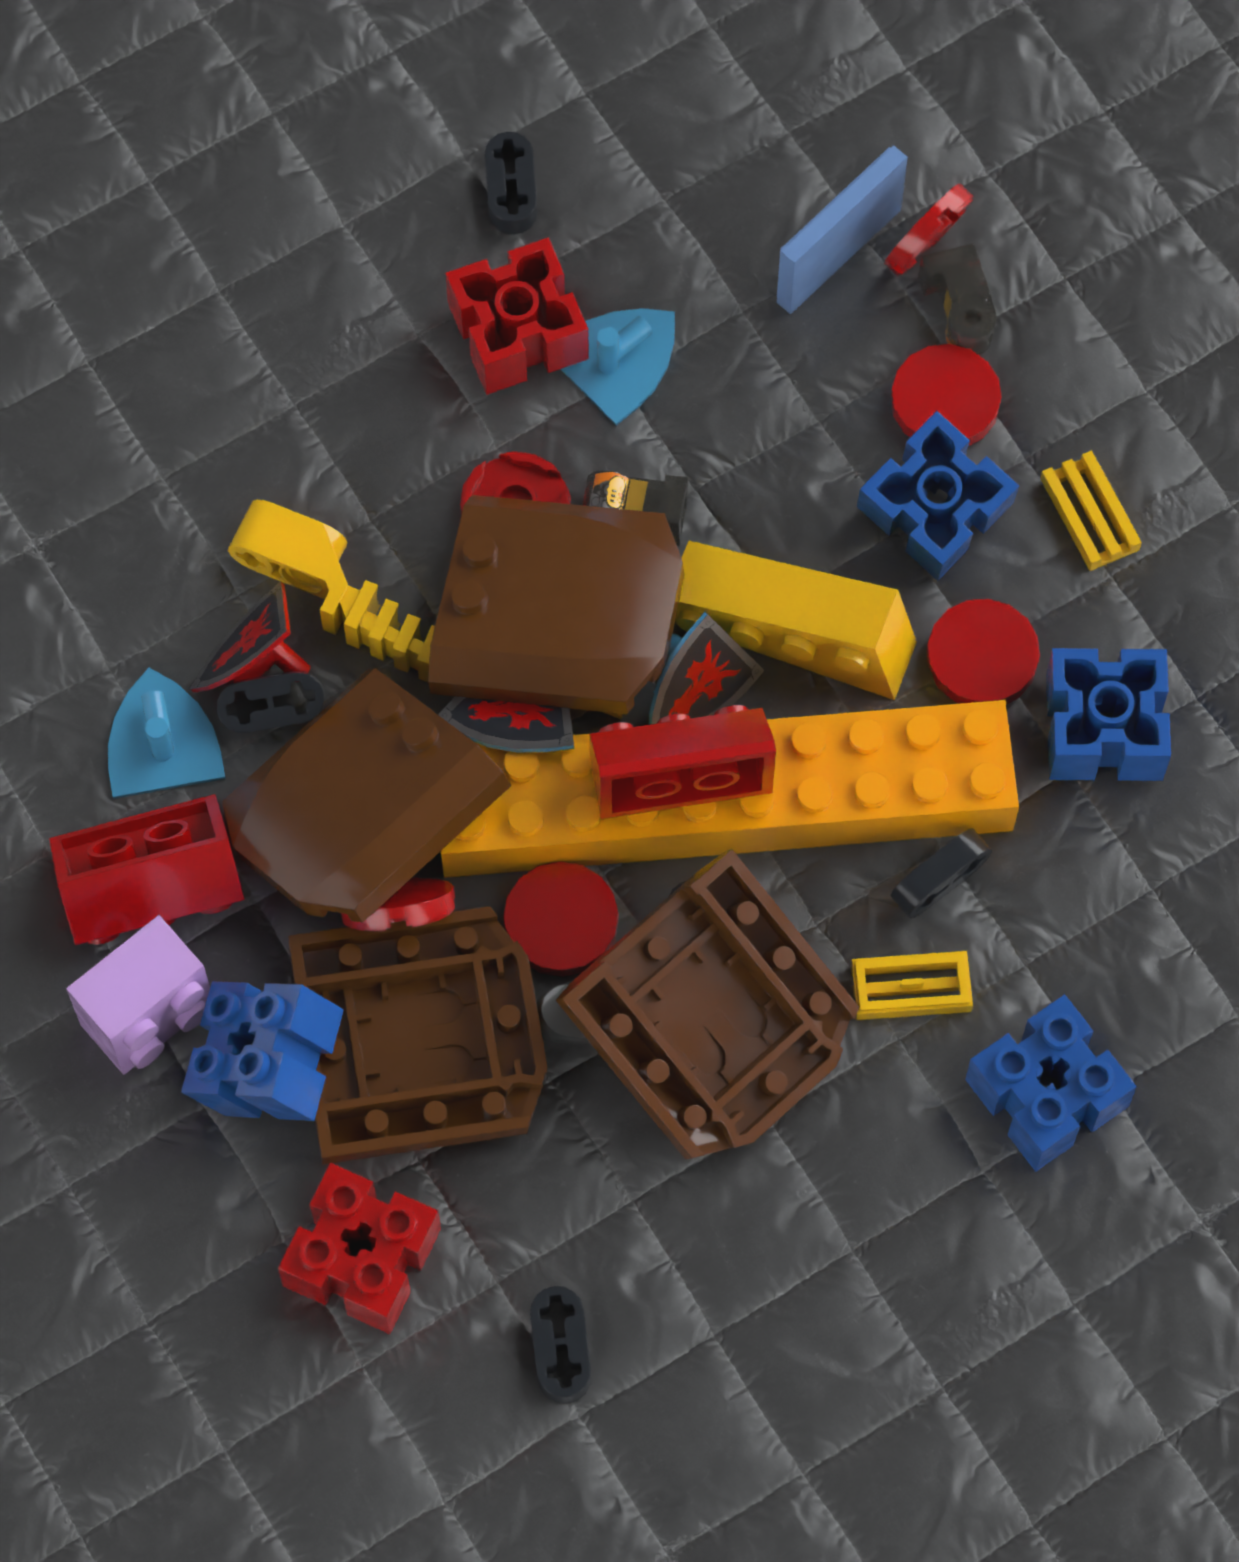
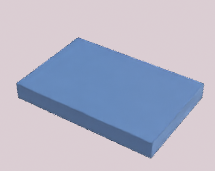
M894 145L891 148H887L780 249L777 303L790 315L901 211L908 157Z

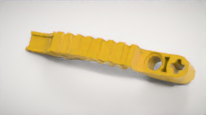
M259 499L253 500L228 548L230 556L253 571L325 599L320 608L324 631L336 635L343 621L346 644L358 649L364 644L370 647L372 657L384 661L387 655L394 659V667L408 673L409 668L412 667L418 670L420 680L428 682L430 645L435 626L431 625L425 641L422 642L423 638L420 636L421 618L407 614L399 631L398 629L401 625L398 621L399 603L385 599L379 614L376 615L381 606L377 601L378 585L365 580L361 590L348 585L339 563L348 542L340 532L322 522L275 503ZM604 712L619 719H621L623 715L619 713Z

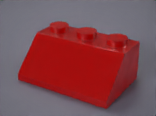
M733 705L721 708L714 715L691 718L686 714H673L659 719L656 724L633 727L630 723H613L604 726L597 733L589 734L590 760L600 819L773 793L777 750L763 708L748 710L746 706Z
M216 794L49 838L57 884L75 945L86 942L96 945L108 943L116 939L123 932L144 927L158 915L170 925L179 917L198 912L203 914L219 913L228 909L233 903L244 900Z

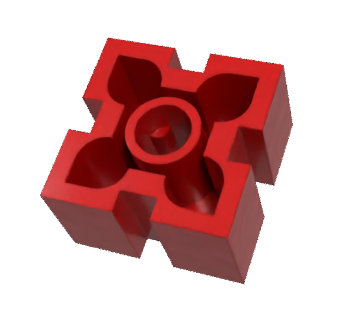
M549 237L507 251L508 264L491 270L488 260L484 259L445 273L448 305L463 340L470 339L471 360L486 395L527 381V367L543 362L547 372L551 373L589 359L588 327L573 292L565 294L564 271Z
M330 1163L309 1204L316 1226L313 1232L300 1226L298 1227L278 1267L282 1285L325 1306L331 1294L335 1293L343 1297L348 1316L391 1334L411 1293L408 1274L404 1273L405 1269L409 1265L417 1270H422L441 1231L439 1211L396 1191L390 1203H384L377 1199L373 1181ZM361 1240L370 1242L372 1251L361 1249L357 1257L351 1256L349 1249L351 1244Z

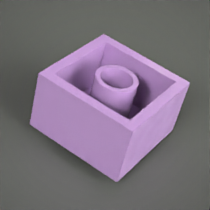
M158 915L67 987L66 990L82 1028L120 1072L125 1075L135 1066L141 1069L151 1064L164 1050L165 1046L163 1043L179 1030L188 1032L200 1024L210 985L204 965L162 917Z

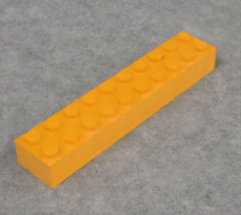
M999 700L767 719L777 750L773 793L600 819L590 760L589 734L573 735L574 749L551 752L516 753L488 748L478 744L504 772L511 787L441 850L444 878L531 871L537 866L559 861L583 866L716 856L731 849L736 854L958 836L971 828L978 834L1013 831L1019 810L1006 701Z

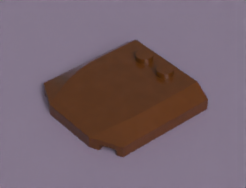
M472 495L463 507L430 645L428 672L430 693L628 714L635 706L634 697L648 681L654 683L658 679L667 663L684 580L683 561L665 513Z
M373 668L364 672L222 801L232 846L243 862L307 915L325 917L327 912L331 911L345 913L351 921L363 923L509 789L511 784L504 772L478 744L378 669Z
M732 849L723 852L691 876L575 978L556 999V1002L684 1159H692L755 1142L837 1067L843 1051L840 1045L850 1020L855 1019L859 1009L857 1003Z
M490 906L454 911L439 921L417 927H412V925L406 926V921L390 922L391 928H387L386 931H360L344 927L288 936L294 984H302L344 1009L332 1054H320L316 1071L326 1076L315 1116L322 1165L528 1133L547 1074L545 1049L529 957L517 941L514 942L498 922V916Z

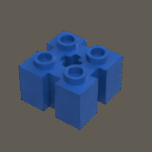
M938 411L907 440L902 458L905 462L903 466H899L890 458L860 488L856 506L888 536L897 527L902 529L909 536L905 552L937 581L968 551L973 532L969 529L974 525L984 534L1014 503L1019 489V485L989 457L986 456L978 465L966 456L970 440ZM927 490H930L934 495L938 490L947 493L946 502L943 504L931 502L927 499Z
M1052 648L1046 672L1047 716L1053 717L1048 735L1049 780H1095L1098 767H1117V780L1163 781L1171 758L1170 713H1162L1169 692L1167 649H1121L1117 662H1099L1098 649ZM1099 712L1111 713V718L1105 717Z
M212 981L200 1026L207 1029L209 1034L205 1045L200 1048H193L181 1093L224 1116L260 1118L262 1111L277 1119L314 1121L326 1079L325 1075L316 1071L320 1054H332L344 1009L302 984L265 983L262 992L249 983Z
M1065 994L1027 1020L1022 1040L1019 1044L1007 1033L971 1058L965 1078L966 1082L992 1116H995L1003 1109H1006L1010 1114L1012 1121L1007 1135L1035 1172L1074 1145L1081 1122H1084L1088 1129L1094 1132L1127 1109L1137 1088L1109 1050H1106L1098 1057L1092 1053L1088 1046L1093 1029ZM1041 1077L1055 1078L1061 1083L1060 1089H1056L1053 1083L1047 1088L1040 1083Z

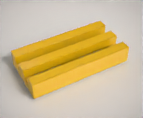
M1092 450L1082 454L1080 460L1074 462L1070 459L1062 462L1061 468L1053 470L1050 467L1042 471L1040 480L1089 571L1140 551L1142 542ZM1085 473L1122 544L1118 545L1081 474ZM1068 480L1105 551L1098 553L1061 484L1062 482Z
M967 951L851 960L853 994L855 1002L859 1006L856 1020L972 1012L973 999ZM957 969V976L915 978L866 983L865 975ZM959 991V995L868 1001V997Z

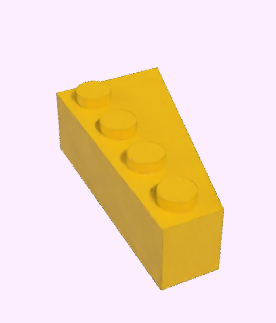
M688 540L681 558L684 567V580L675 619L680 628L688 632L701 615L706 612L740 647L895 700L917 644L897 589Z

